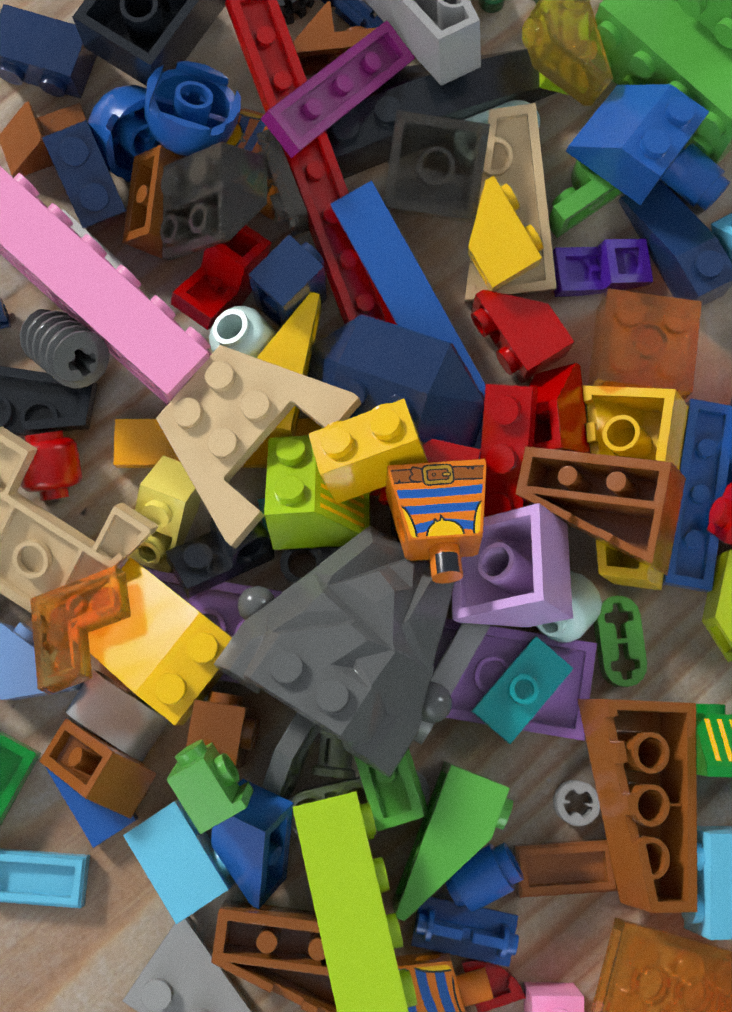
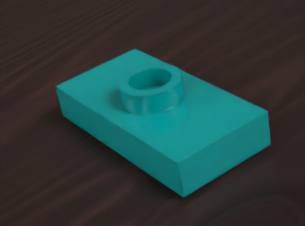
M534 636L474 706L471 712L506 743L511 744L574 668L537 636Z

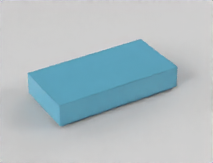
M0 848V902L82 908L85 906L90 855Z

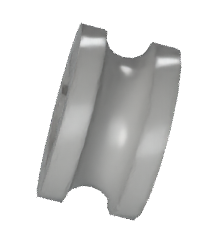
M568 780L559 785L553 796V808L556 814L563 821L571 825L585 826L593 822L599 814L600 804L597 791L588 783L579 780ZM571 790L579 795L585 792L588 796L589 802H583L588 808L582 815L576 811L567 813L564 808V804L570 803V801L565 799V796Z

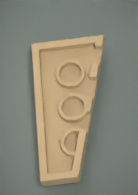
M536 103L489 109L476 214L485 180L494 175L500 187L506 183L510 186L520 205V209L515 211L524 227L529 224L534 227L544 246V249L539 251L542 257L539 266L495 292L517 296L555 291L556 279ZM471 259L465 302L474 301L476 293L483 289L488 290Z

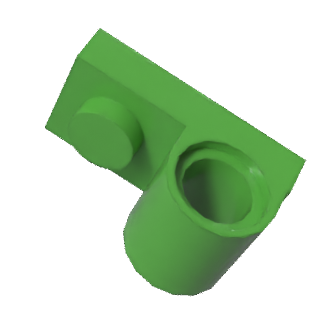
M576 160L571 173L573 187L563 191L552 202L553 209L549 217V226L557 238L623 194L578 160Z

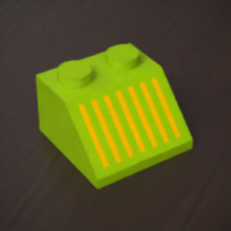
M309 435L268 438L264 516L273 550L344 546L370 526V492L336 504L320 476Z

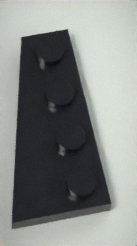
M0 366V427H4L17 436L60 430L89 429L98 384L95 382L88 387L71 388L62 385L45 372Z

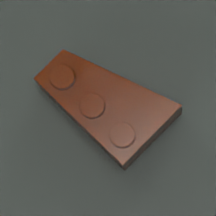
M525 446L516 495L531 505L540 503L571 527L668 575L686 480L672 462Z
M227 899L223 902L218 912L211 963L269 993L272 991L300 1005V1009L306 1012H337L315 911L264 904L260 909H257L250 905L249 902Z

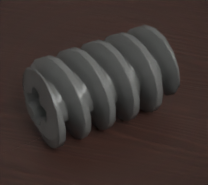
M38 309L31 313L22 324L19 336L23 351L62 385L71 388L88 387L98 381L105 373L109 363V349L105 341L67 313L57 310Z

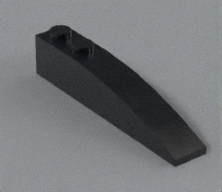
M554 44V79L559 80V65L557 63L558 44ZM539 47L481 55L480 68L442 86L422 64L406 66L328 128L326 133L342 176L345 179L452 136L463 120L512 100H523L531 104L558 92L539 87Z

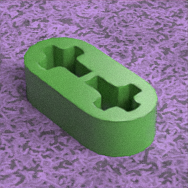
M612 596L602 601L601 613L593 624L601 675L607 683L615 687L624 688L637 685L644 678L647 672L646 650L641 614L638 606L633 600L625 596ZM613 605H617L620 613H627L628 621L620 626L621 639H617L614 623H606L605 614L613 611ZM619 644L623 645L625 659L633 660L635 664L633 670L627 671V679H623L621 672L613 671L611 667V662L619 660Z

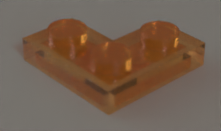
M113 566L30 598L38 690L50 695L93 679L88 633L131 617L126 572L117 566Z

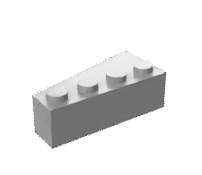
M365 0L383 22L388 20L411 53L441 86L481 67L480 20L470 0Z

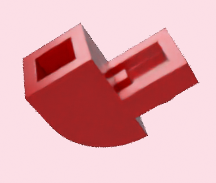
M233 217L206 241L201 267L172 292L170 304L209 330L221 313L234 306H241L252 292L248 274L268 256L272 242Z

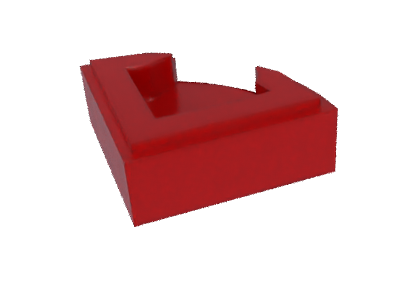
M475 959L461 961L465 973L484 967L486 969L494 999L475 1004L477 1012H486L526 998L516 978L504 970L503 966Z

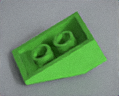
M444 761L428 803L430 815L422 819L392 900L393 910L398 919L405 921L492 839L495 828L501 830L505 828L513 807V800L507 798L510 790L509 787Z

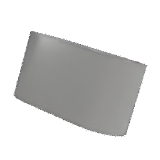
M93 669L65 711L74 720L139 761L144 760L169 722L136 694Z

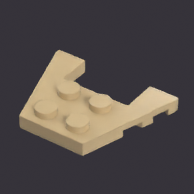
M219 345L210 355L209 359L161 411L156 420L223 538L236 549L260 522L264 514L229 485L232 477L294 406L324 428L332 422L347 420L360 406L361 401L352 392Z
M0 427V593L51 625L61 619L155 533L159 525L122 502L114 505L96 542L18 493L22 480L38 449L4 427Z

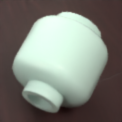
M245 305L234 306L225 310L215 319L210 328L209 343L213 352L219 345L257 358L276 335V332L257 310Z
M570 571L573 618L536 626L548 638L562 643H570L581 638L601 613L602 601L599 591L589 579L573 571Z

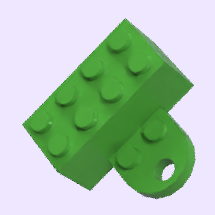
M603 0L599 4L587 40V59L591 67L601 74H606L617 85L671 84L708 110V115L689 140L686 148L693 143L718 164L732 150V0Z

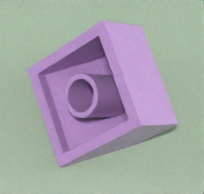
M540 503L484 517L483 537L478 554L473 557H461L463 578L454 584L452 592V620L458 623L532 627L572 619L567 523Z

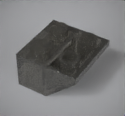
M219 142L163 166V176L161 179L163 222L160 229L163 241L162 259L171 261L229 242L267 204V156Z

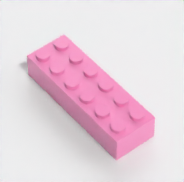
M0 166V255L63 312L102 338L109 349V353L161 401L168 405L197 370L209 359L211 355L208 351L211 347L210 344L194 328L189 327L184 331L173 319L176 314L158 296L155 295L149 300L139 289L141 286L139 280L126 267L120 264L115 269L105 258L107 253L101 245L88 234L81 238L71 228L73 222L53 203L47 207L38 198L40 195L38 190L23 175L18 173L13 178Z

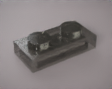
M269 129L257 133L260 152L253 154V159L261 181L270 180L274 188L275 194L269 196V200L278 224L286 221L292 237L310 231L308 213L281 144Z

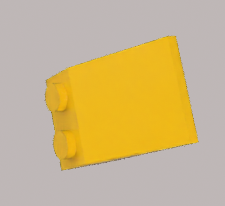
M131 557L69 632L73 639L132 692L173 725H184L192 715L194 699L204 700L209 691L222 677L224 672L217 669L214 663L232 639L230 634Z

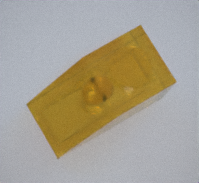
M539 0L521 27L522 41L528 49L532 67L583 106H592L613 80V75L599 30L597 29L598 26L590 0Z

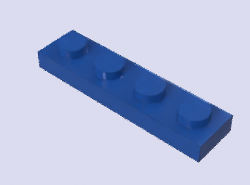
M690 399L686 402L689 409L679 469L686 480L668 575L664 574L663 585L710 592L713 588L719 538L706 529L710 523V509L716 499L722 497L727 485L732 448V406Z

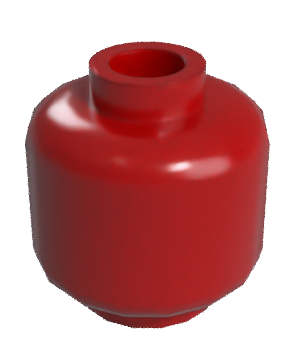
M63 430L26 435L25 441L38 450L22 480V489L27 492H39L40 501L69 497L68 487L75 486L82 480L76 441L72 438L64 437Z

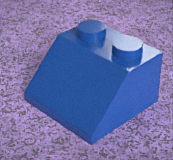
M671 84L617 85L569 144L565 152L641 205L687 145L709 111Z

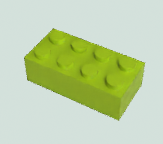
M357 791L292 807L337 1012H409V1007L417 1005V999L410 971H406V969L399 970L394 949L403 947V940L396 913L386 915L381 893L387 892V890H390L383 858L372 859L368 840L374 839V835H377L369 802L359 804Z

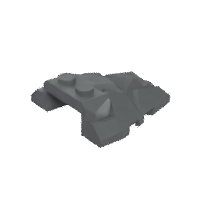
M369 526L266 606L246 619L214 665L217 669L256 694H259L262 689L342 740L344 749L386 777L391 778L419 733L428 685L430 686L434 671L433 664L439 640L442 638L455 582L445 584L433 582L430 560H407L400 542Z

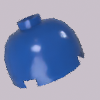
M191 61L177 62L176 69L163 72L164 65L156 68L147 81L144 106L145 119L154 138L164 148L178 155L189 157L208 156L222 148L236 128L241 109V96L238 90L234 95L233 91L227 86L229 79L222 72L208 65Z
M138 85L116 87L104 94L93 107L88 120L108 170L115 176L122 177L127 182H131L134 156L161 145L154 138L145 119L146 88Z

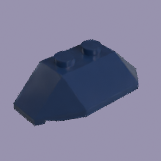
M362 314L312 345L307 376L352 392L358 396L361 404L350 418L371 411L378 405L405 399L421 442L435 439L472 448L475 447L483 421L485 397L479 391L471 373L453 343Z

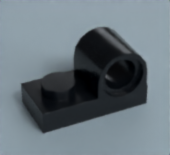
M212 518L210 522L211 532L166 551L167 562L188 598L274 559L270 535L261 520L236 549L225 541Z

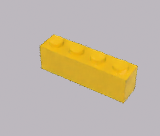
M582 385L583 399L587 404L588 423H586L587 442L590 444L592 454L672 462L678 470L680 469L689 406L676 389ZM596 539L599 575L614 585L662 590L663 573Z

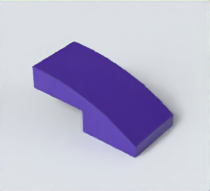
M605 239L597 247H555L552 250L556 279L555 297L616 292L647 286L653 282L646 239Z

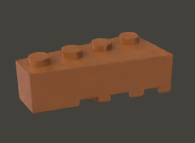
M577 699L620 903L651 913L697 912L696 703Z

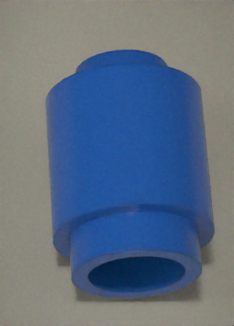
M693 143L680 152L661 178L666 185L693 208L698 205L704 211L713 205L731 183L723 176L725 170Z
M503 842L496 847L493 844H489L481 848L445 883L455 904L459 908L466 905L473 913L513 892L515 884L524 880V876L512 851Z

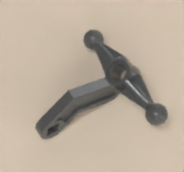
M258 585L244 590L238 599L240 616L244 620L248 619L275 599L274 595L267 588ZM431 682L430 686L428 685L421 721L436 723L449 715L452 708V698L449 691L442 684ZM298 712L295 714L274 750L262 788L289 800L298 782L308 751L321 730L320 726Z

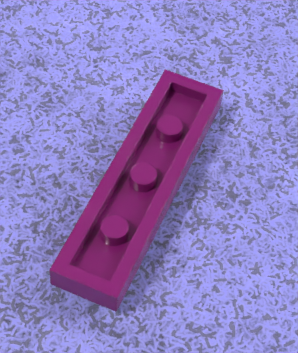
M387 20L269 109L260 119L292 158L404 69L415 57Z

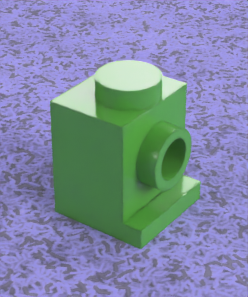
M198 740L175 756L177 763L166 780L200 834L247 808L254 791L249 781L241 786L238 785L239 774L236 766L226 753L219 754L213 742L205 745L203 740Z

